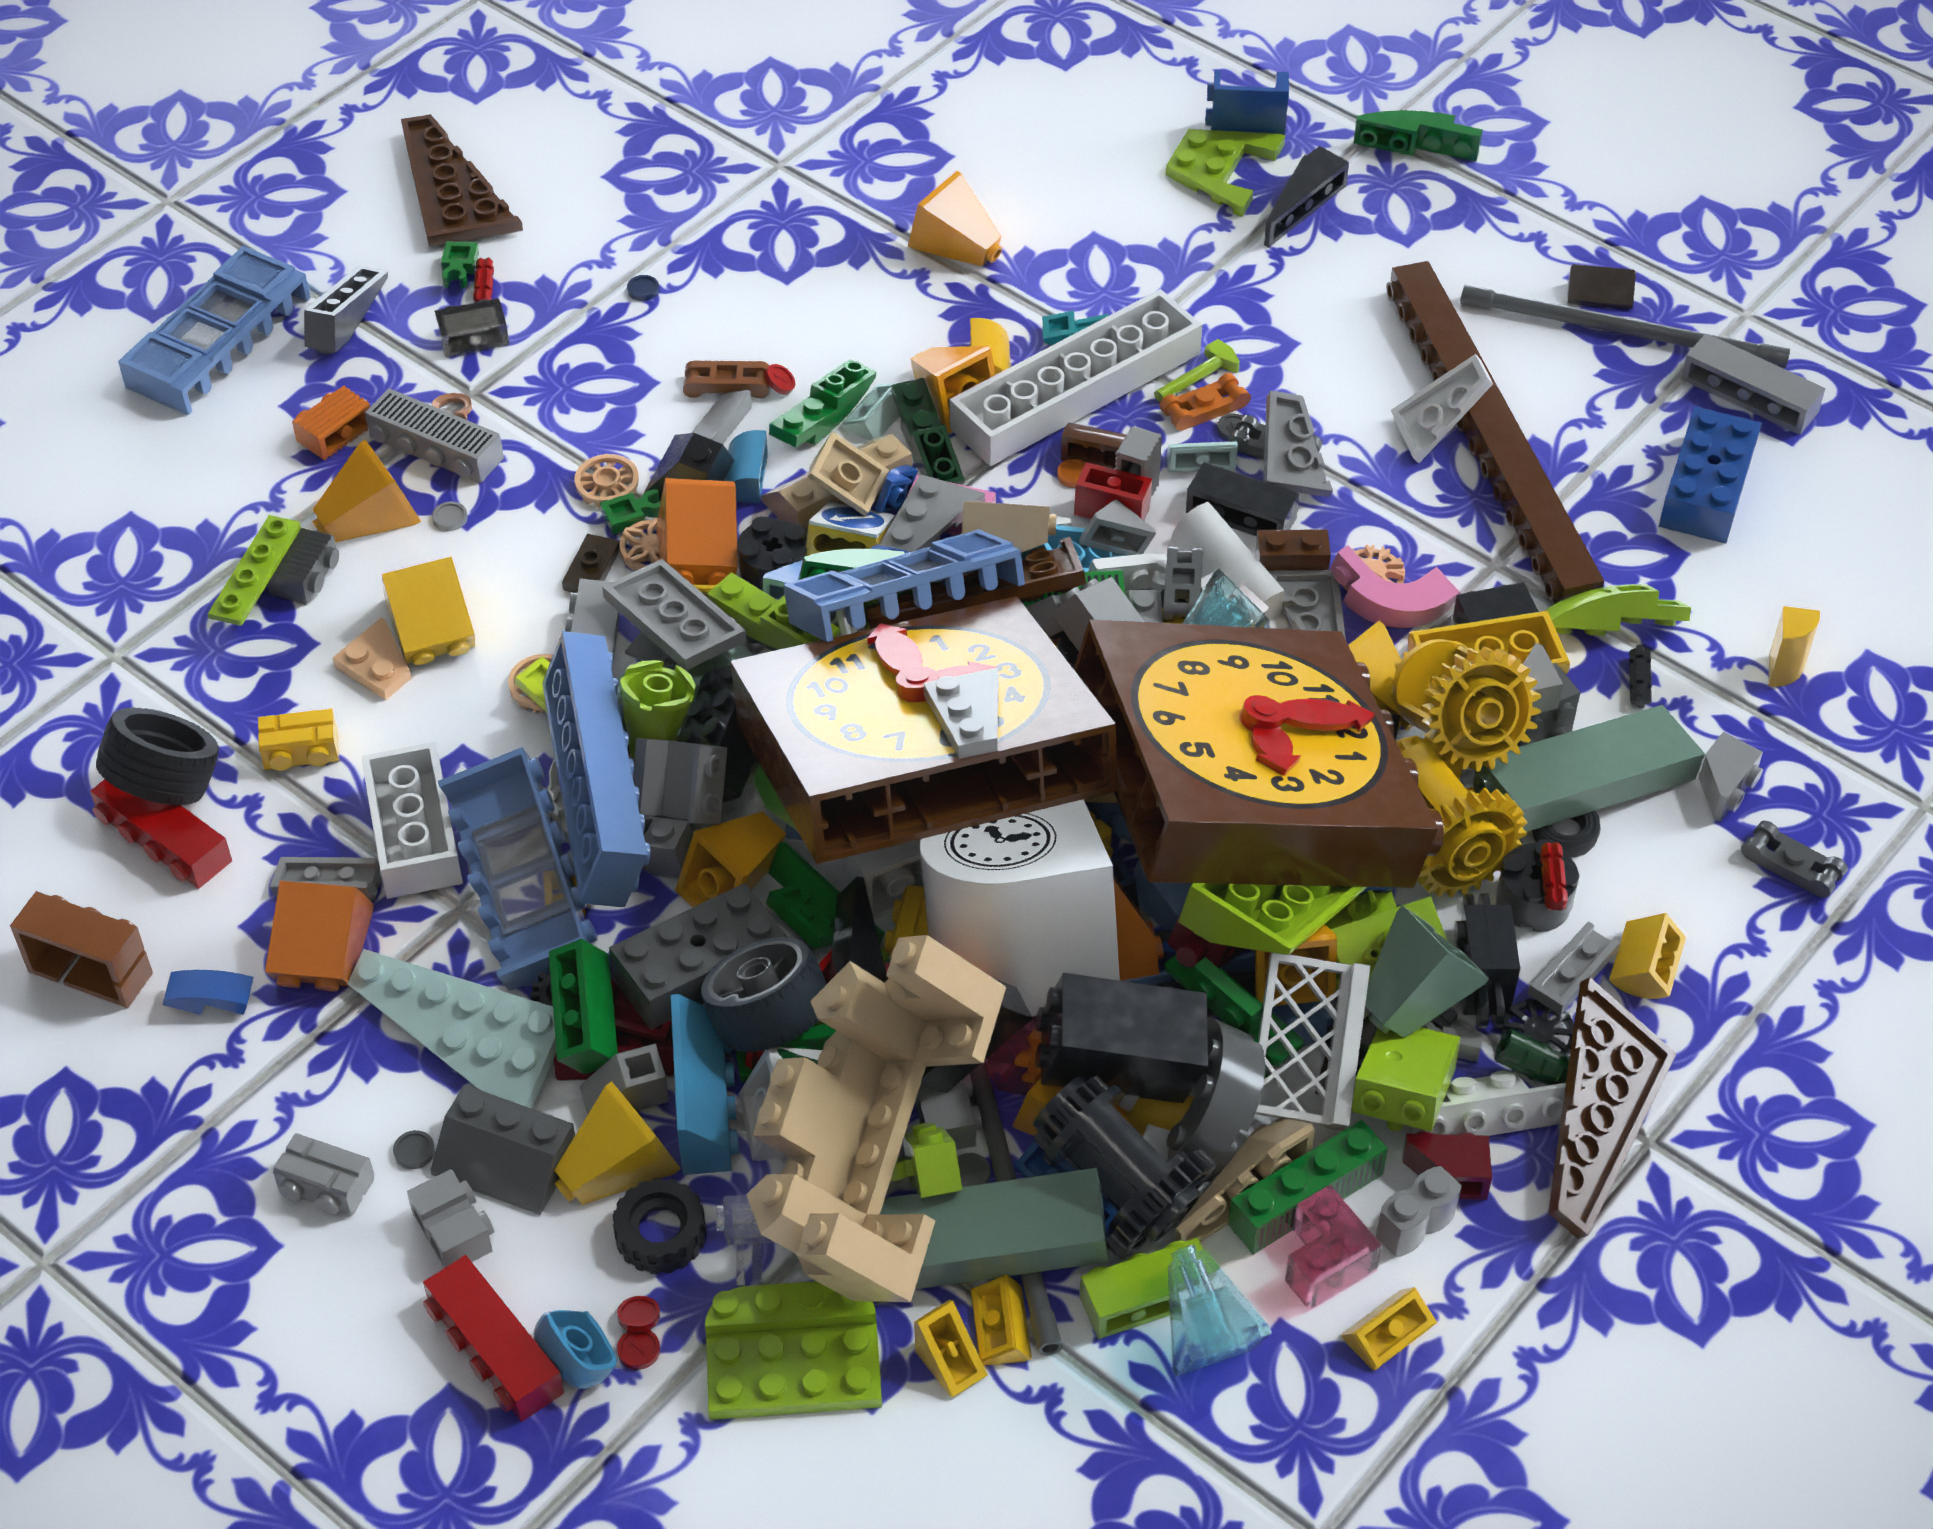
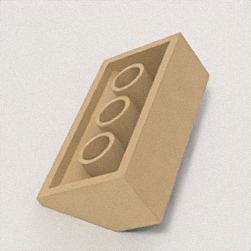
M893 434L872 439L856 447L887 468L889 472L903 465L912 467V453ZM808 472L761 495V501L779 520L801 525L805 529L806 537L809 520L829 501L847 505L808 478ZM882 484V486H881V488H880V490H879V492H878V494H877V497H876V499H875L874 502H876V501L878 500V497H879V495H880V492H881V489H882V487H883V484Z

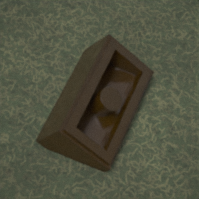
M1572 264L1568 277L1567 303L1633 309L1636 271L1633 269Z

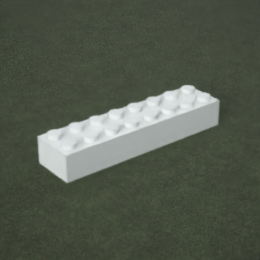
M1159 289L949 399L950 429L991 467L1064 428L1069 422L1077 421L1200 355L1202 324Z

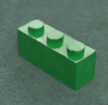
M579 939L550 950L549 963L557 1061L586 1075L597 1071L614 1055L618 1054L609 954L589 942Z

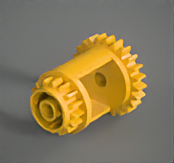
M1434 639L1416 644L1415 648L1410 652L1405 651L1403 653L1404 658L1399 664H1395V676L1390 679V682L1393 683L1391 695L1397 711L1405 721L1426 733L1424 735L1425 738L1434 743L1432 750L1442 755V759L1455 764L1464 770L1470 767L1480 772L1482 765L1493 770L1495 768V759L1507 764V752L1512 751L1519 755L1520 749L1517 743L1520 740L1527 743L1531 741L1525 732L1527 729H1537V725L1530 721L1531 716L1541 713L1540 709L1532 706L1533 702L1541 698V694L1531 690L1538 682L1528 676L1531 669L1520 664L1521 660L1511 654L1508 655V653L1500 649H1496L1494 652V650L1487 647H1482L1481 651L1478 652L1453 641Z
M1418 735L1397 740L1396 743L1403 757L1412 759L1416 764L1418 788L1428 808L1436 809L1440 813L1444 826L1442 847L1437 855L1427 856L1417 880L1419 884L1429 894L1434 891L1437 897H1441L1446 892L1452 898L1458 889L1464 896V894H1467L1470 886L1474 885L1479 890L1484 879L1493 882V873L1496 870L1501 871L1505 855L1514 848L1523 845L1519 839L1527 835V832L1523 829L1527 824L1523 817L1524 812L1507 793L1502 795L1498 789H1495L1492 793L1486 788H1483L1480 793H1474L1473 790L1468 792L1459 781L1462 769L1442 759V755L1433 751L1432 746L1434 743L1430 740L1423 739Z

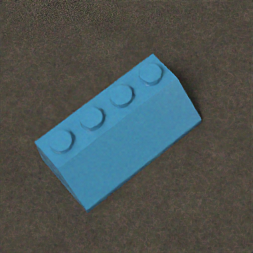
M680 994L671 995L677 1133L683 1175L732 1171L731 1155L739 1154L737 1130H730L729 1121L737 1120L735 1096H728L727 1087L735 1086L733 1062L726 1063L725 1054L733 1053V1049L727 1047L718 1035L705 1006Z

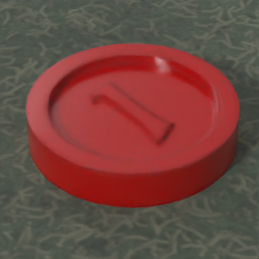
M771 364L764 372V378L769 387L779 394L787 395L796 386L792 373L780 364Z
M647 1296L630 1297L624 1300L618 1307V1322L622 1328L630 1332L648 1331L655 1327L660 1320L659 1305L654 1299Z
M651 1330L645 1332H625L617 1344L619 1360L624 1366L634 1370L650 1367L657 1361L660 1355L658 1337Z

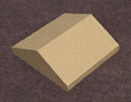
M832 431L811 463L807 477L863 516H866L889 470Z

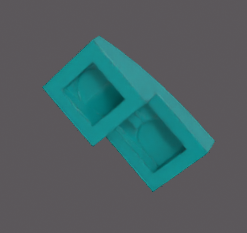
M1074 310L1042 316L1044 343L1054 345L1108 317L1109 313L1078 320Z

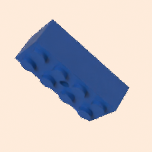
M1694 406L1666 493L1658 527L1727 544L1762 425L1761 422Z

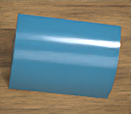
M751 430L737 435L730 442L728 452L735 461L724 481L735 482L736 502L760 503L768 459L767 431Z

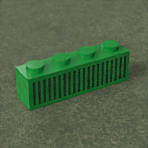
M1360 1120L1231 1198L1228 1226L1254 1255L1382 1176L1388 1147L1363 1120Z

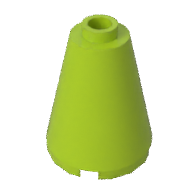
M640 661L625 669V675L621 677L619 684L626 731L629 737V751L634 760L636 738L674 741L693 701L695 682L687 671L675 665V670L663 667L664 661Z

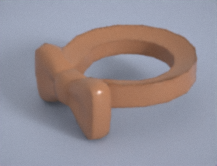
M446 393L438 396L431 403L432 406L439 409L447 403H461L464 407L453 415L468 420L467 415L472 410L471 398L462 393Z

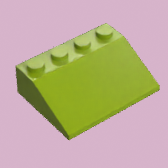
M1193 883L1190 886L1178 922L1210 943L1289 955L1367 887Z

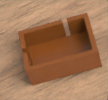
M35 891L10 924L11 931L29 973L58 983L77 956L81 955L64 978V985L125 1008L130 1007L153 974L139 929L135 924L126 919L117 920L103 915L93 907L84 908L69 903L59 895L50 896Z

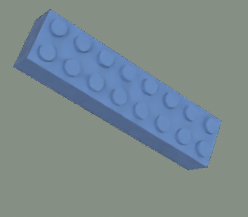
M562 631L542 686L580 904L626 907L631 893L637 891L639 874L642 867L648 865L651 850L649 843H645L644 838L645 818L643 814L639 813L638 808L639 788L634 786L632 777L634 762L633 759L629 758L627 751L629 737L627 731H623L622 726L623 706L618 704L617 700L618 680L613 678L612 674L613 655L611 652H608L605 636Z

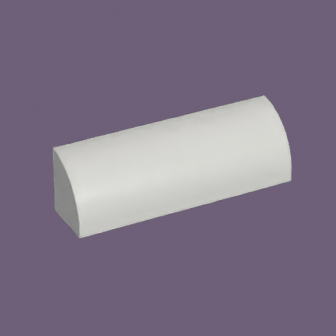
M1206 502L1188 512L1175 527L1171 541L1175 546H1178V550L1192 551V547L1203 548L1201 577L1203 578L1215 572L1232 594L1242 584L1247 586L1270 607L1258 622V625L1282 615L1284 589L1212 505Z

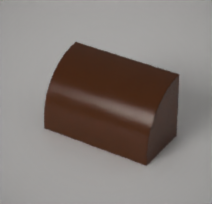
M1069 422L1061 436V460L1080 459L1087 463L1115 469V459L1117 457L1115 454L1127 434Z

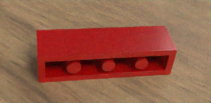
M105 779L90 790L95 805L93 812L99 821L104 825L111 824L117 828L121 836L128 843L133 844L136 842L154 862H163L178 880L182 882L187 880L199 889L232 862L226 838L183 806L155 803L135 797L114 787Z
M466 1254L423 1281L427 1297L423 1301V1305L427 1313L435 1323L442 1320L448 1328L445 1331L456 1351L461 1352L465 1350L471 1358L469 1364L477 1378L481 1382L488 1379L495 1388L492 1391L493 1396L505 1413L512 1410L520 1422H523L564 1394L559 1370Z

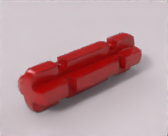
M480 257L475 265L477 270L475 271L473 300L474 306L477 309H488L492 304L494 266L491 258L483 259Z
M1546 842L1542 844V850L1540 851L1541 863L1543 864L1541 867L1543 888L1546 894L1544 896L1545 907L1549 911H1563L1566 909L1568 902L1567 890L1564 888L1566 887L1564 861L1561 859L1563 857V850L1558 842Z

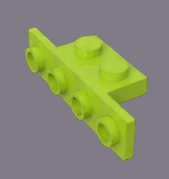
M268 515L209 610V619L239 626L245 622L301 529L299 521Z

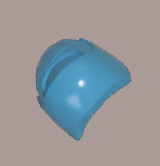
M570 1310L544 1312L537 1321L533 1331L535 1342L559 1370L561 1378L570 1386L585 1389L599 1383L602 1384L615 1368L617 1358L614 1350L599 1324L587 1310L584 1312Z

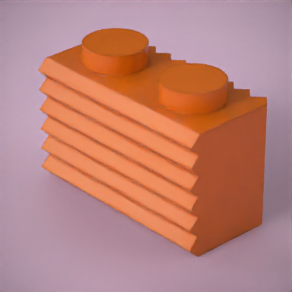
M345 385L333 393H327L319 403L309 410L301 411L292 421L296 441L323 460H327L328 456H332L333 452L337 453L338 449H342L343 445L347 446L348 442H352L354 438L357 439L358 435H362L364 431L368 430L365 412L370 408L369 402L365 401L363 397L360 398L354 391L351 392Z

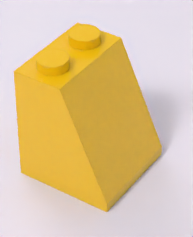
M452 556L381 574L386 606L402 655L407 664L414 662L415 665H423L432 662L436 656L447 653L450 656H458L467 653L471 647H475V633Z

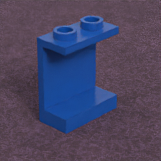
M1214 70L1213 83L1207 82V101L1212 102V107H1206L1205 126H1211V130L1285 135L1289 99V72H1276L1275 87L1220 86V70Z

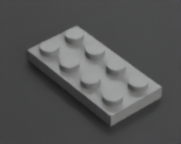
M663 559L602 586L603 598L685 671L746 642V630Z

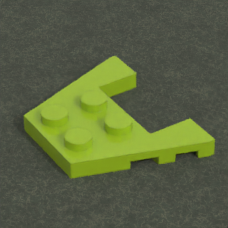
M1188 129L1166 164L1165 175L1195 192L1199 191V189L1211 195V201L1220 206L1225 203L1233 208L1232 213L1243 217L1253 200V190L1228 184L1229 178L1244 153L1276 161L1285 145L1286 135Z

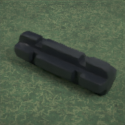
M1636 645V648L1629 651L1630 703L1637 705L1638 708H1644L1646 704L1652 702L1651 651L1649 648H1643V645Z

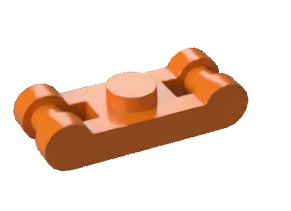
M1225 373L1214 383L1177 397L1173 394L1165 396L1161 400L1159 408L1166 416L1172 417L1171 423L1177 430L1183 431L1245 407L1250 402L1251 395L1244 387L1238 386L1239 381L1232 373Z

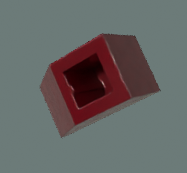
M1427 1131L1416 1134L1406 1133L1402 1163L1419 1176L1428 1169L1442 1166L1462 1185L1459 1199L1487 1200L1492 1182L1489 1136L1474 1135L1472 1133H1460L1457 1135L1434 1134Z

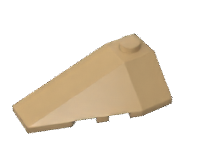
M1279 1118L1269 1125L1263 1124L1257 1127L1177 1226L1175 1241H1188L1198 1237L1199 1241L1202 1242L1227 1226L1231 1198L1311 1151L1315 1128L1310 1123L1286 1118Z

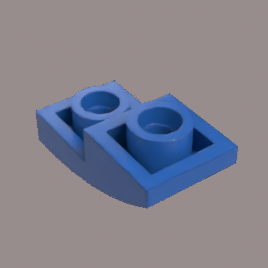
M909 465L892 469L886 476L874 510L879 513L898 511L907 498L918 470Z
M195 969L174 971L170 973L162 1005L199 1015L202 1014L205 1005L244 1015L254 977L219 970Z

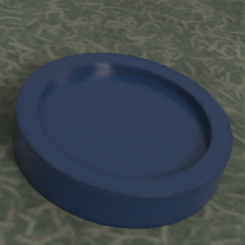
M650 275L635 276L627 283L628 295L637 301L651 300L660 291L658 280Z

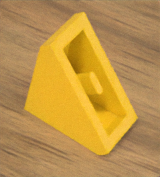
M952 1300L946 1301L914 1321L915 1352L949 1396L954 1397L988 1376Z

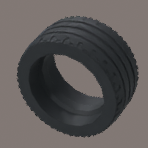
M123 708L115 711L106 725L97 753L96 768L99 771L98 773L111 785L135 797L167 805H188L199 801L207 790L217 762L219 745L209 732L182 717L155 709Z

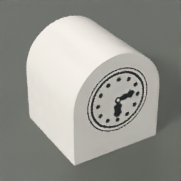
M1084 799L921 839L920 854L928 935L992 978L1017 987L1031 1016H1037L1039 1007H1045L1049 988H1055L1062 973L1120 981L1113 865Z

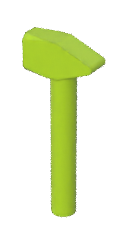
M1219 339L1206 345L1204 355L1208 360L1154 392L1156 400L1161 402L1165 396L1181 392L1219 368L1238 373L1240 361L1233 348Z

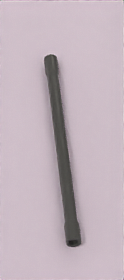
M1464 284L1460 303L1483 308H1496L1691 348L1705 335V333L1500 293L1492 289ZM1711 335L1779 367H1787L1790 348L1765 343L1756 344Z
M985 1060L984 1063H981L969 1073L976 1105L979 1107L982 1128L996 1182L1014 1180L1017 1178ZM1042 1273L1020 1274L1030 1310V1323L1038 1353L1041 1355L1055 1354L1063 1348L1055 1314L1050 1307Z

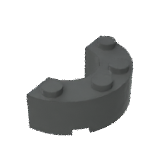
M1208 1016V1067L1195 1085L1194 1099L1182 1120L1170 1130L1166 1142L1169 1148L1167 1161L1180 1152H1184L1189 1157L1194 1151L1203 1148L1217 1162V1167L1212 1171V1175L1205 1180L1206 1182L1213 1180L1227 1166L1237 1152V1149L1232 1147V1144L1240 1129L1248 1132L1260 1101L1265 1076L1264 1050L1261 1044L1254 1041L1256 1037Z

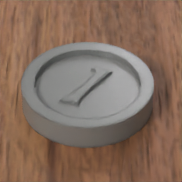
M453 501L438 505L432 513L434 525L444 531L457 530L463 527L468 520L465 506Z

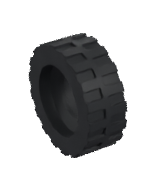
M653 1178L654 1180L646 1182L645 1180L638 1183L636 1187L629 1188L625 1192L624 1197H620L616 1203L617 1209L613 1211V1230L619 1254L623 1255L626 1263L634 1265L635 1269L641 1272L644 1270L650 1272V1274H658L660 1272L668 1274L674 1272L675 1269L686 1267L688 1262L697 1258L700 1248L704 1247L705 1235H707L703 1204H700V1197L696 1192L693 1193L688 1185L684 1183L682 1185L677 1183V1180L670 1178L669 1180ZM655 1210H669L679 1218L680 1229L668 1241L650 1242L639 1231V1224L642 1218L647 1213Z

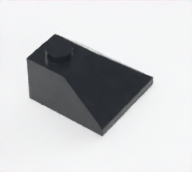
M696 433L676 434L644 493L657 489L661 502L665 478L724 481L735 460L725 446L719 442Z

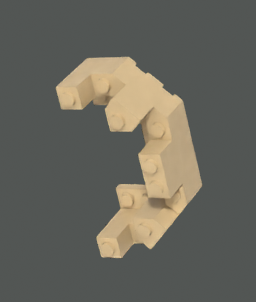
M928 935L898 938L896 946L892 951L891 962L886 975L889 979L885 983L849 961L810 1001L817 1019L835 1029L836 1032L825 1042L818 1058V1065L806 1057L777 1060L776 1066L771 1073L770 1084L763 1105L758 1112L757 1123L752 1135L788 1156L781 1174H766L746 1194L760 1234L797 1254L806 1276L852 1301L911 1302L935 1220L925 1214H880L925 1068L929 1066L984 1063L1006 990V986Z

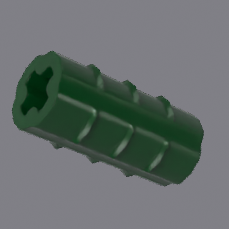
M1508 1029L1497 1045L1494 1060L1510 1068L1513 1072L1517 1071L1528 1076L1530 1080H1536L1548 1086L1566 1083L1570 1056L1566 1055V1052L1561 1053L1549 1047L1548 1044H1542L1531 1039L1529 1035L1525 1036L1512 1029Z

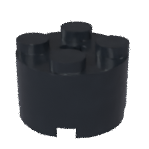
M766 516L753 519L751 525L741 533L737 541L740 578L763 591V576L766 573L795 562H800L807 556L805 529L801 525L785 520L770 519Z
M1548 839L1518 846L1505 855L1496 890V905L1512 906L1514 926L1519 928L1521 924L1533 927V931L1537 932L1553 930L1567 920L1573 907L1580 878L1575 862L1563 851L1561 859L1564 861L1566 887L1564 888L1567 890L1568 896L1566 909L1563 911H1549L1545 907L1544 896L1546 894L1543 888L1541 868L1543 864L1541 863L1540 851L1542 850V844L1546 842L1555 843Z

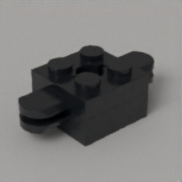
M1473 893L1464 894L1461 921H1455L1454 923L1455 944L1451 945H1455L1489 980L1482 987L1461 1000L1463 1015H1475L1477 1028H1487L1489 1015H1491L1493 1028H1503L1505 1013L1513 1004L1521 969L1512 906L1490 905L1489 893L1479 894L1478 905H1475Z

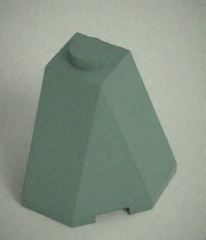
M1403 905L1395 915L1368 982L1365 1006L1372 1012L1368 1018L1377 1028L1386 1034L1391 1029L1405 1038L1482 987L1489 978L1455 945L1452 946L1446 939L1435 932L1436 929Z

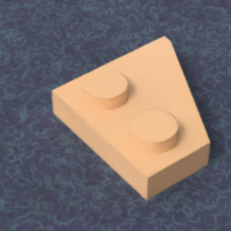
M382 617L333 657L335 668L385 700L411 680L409 667L386 620Z

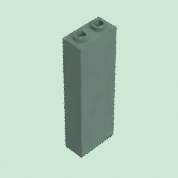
M1662 704L1519 747V755L1509 751L1507 752V764L1495 759V768L1493 770L1482 765L1480 772H1475L1472 786L1476 793H1480L1483 788H1486L1490 793L1495 789H1498L1502 795L1507 793L1524 812L1523 817L1527 824L1523 829L1528 832L1696 779L1705 752Z
M1096 1168L962 1187L961 1191L921 1198L918 1193L885 1198L880 1213L925 1214L935 1220L915 1289L992 1279L1006 1274L1013 1276L1110 1262L1106 1243L1107 1235L1102 1193Z

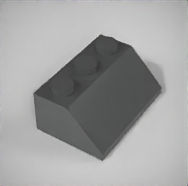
M464 1084L444 1117L430 1170L431 1175L438 1176L452 1169L459 1182L466 1180L472 1190L541 1215L557 1188L554 1183L560 1177L555 1172V1168L575 1137L574 1124Z

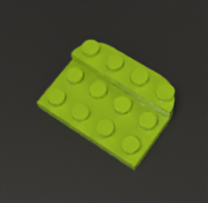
M817 1281L743 1286L729 1291H721L714 1296L705 1320L709 1420L882 1408L876 1310L873 1302L852 1301Z

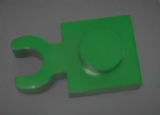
M446 241L441 259L444 288H448L450 281L455 279L460 281L461 288H466L468 284L466 273L474 274L475 265L479 256L478 243Z
M653 489L645 492L641 498L637 499L632 492L600 502L601 513L614 535L623 532L626 527L644 521L647 516L658 518L661 502L658 490Z

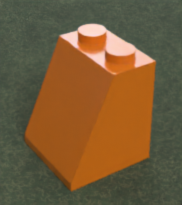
M665 478L656 525L659 560L663 559L692 585H717L731 572L736 575L738 567L736 486L733 481Z
M280 880L265 973L277 980V985L288 988H299L301 982L315 983L316 989L324 991H338L339 986L350 987L348 981L361 955L372 918L374 904L357 887Z

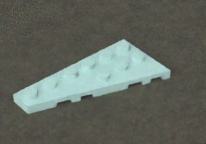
M363 949L348 981V985L479 1090L533 1108L556 1054L552 1006Z

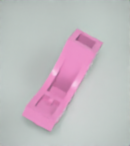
M1349 545L1337 552L1330 568L1337 582L1348 589L1343 603L1364 619L1373 623L1380 620L1387 627L1411 628L1428 624L1451 610L1456 601V595L1460 594V591L1437 567L1420 579L1410 583H1394L1382 579L1364 563Z

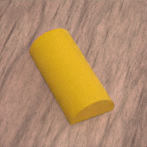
M1548 611L1409 632L1408 652L1415 648V645L1418 643L1421 644L1434 639L1453 641L1468 649L1472 648L1478 652L1481 651L1482 647H1487L1494 650V652L1496 649H1500L1508 653V655L1511 654L1519 658L1522 665L1535 643L1544 647L1552 664L1557 663L1566 675L1570 668V661Z

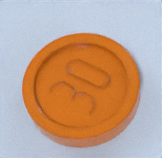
M1080 459L1063 461L1057 469L1059 482L1064 486L1075 488L1086 462Z

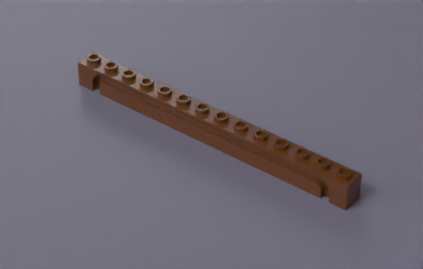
M1429 260L1392 267L1390 281L1386 284L1387 296L1390 301H1394L1400 321L1405 322L1409 329L1411 342L1417 344L1423 364L1425 366L1428 365L1432 373L1433 382L1475 354L1482 361L1493 382V385L1456 424L1459 432L1464 433L1468 440L1470 453L1473 456L1476 455L1483 477L1488 479L1492 485L1495 500L1498 503L1501 502L1509 526H1513L1517 532L1521 549L1527 551L1535 575H1539L1542 579L1547 598L1553 600L1554 604L1571 596L1602 588L1604 586V579Z

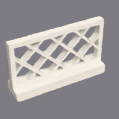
M1270 953L1257 1043L1263 1047L1265 1069L1270 1074V1076L1264 1079L1263 1086L1273 1079L1287 1100L1277 1107L1258 1104L1255 1114L1322 1125L1326 1129L1342 1131L1349 1126L1370 965L1358 963L1347 965L1290 954ZM1278 964L1293 965L1303 980L1286 991L1277 978ZM1305 968L1315 969L1316 971L1309 975ZM1323 971L1340 974L1338 991L1328 998L1325 997L1313 980L1314 977ZM1307 983L1321 1003L1306 1014H1303L1290 995ZM1275 988L1281 995L1276 1000H1274ZM1337 997L1335 1010L1330 1001ZM1282 1000H1285L1298 1019L1281 1031L1271 1018L1272 1008ZM1322 1007H1325L1333 1018L1334 1024L1333 1030L1321 1038L1307 1018ZM1302 1023L1315 1043L1298 1054L1285 1037V1034ZM1269 1028L1275 1034L1270 1040H1268ZM1332 1036L1331 1046L1329 1049L1328 1046L1325 1044V1041ZM1279 1039L1293 1059L1275 1071L1266 1058V1050L1269 1045ZM1319 1046L1329 1061L1328 1069L1316 1078L1302 1060V1057ZM1296 1063L1310 1083L1295 1094H1292L1279 1074ZM1324 1077H1326L1325 1090L1319 1083ZM1312 1086L1323 1099L1321 1115L1306 1113L1296 1099ZM1291 1103L1295 1110L1283 1109V1107Z

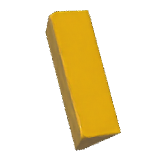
M1006 1274L971 1288L978 1351L983 1366L1024 1362L1032 1359L1021 1285Z
M1411 1287L1395 1293L1343 1332L1341 1336L1345 1343L1372 1370H1376L1437 1324V1321L1417 1289Z

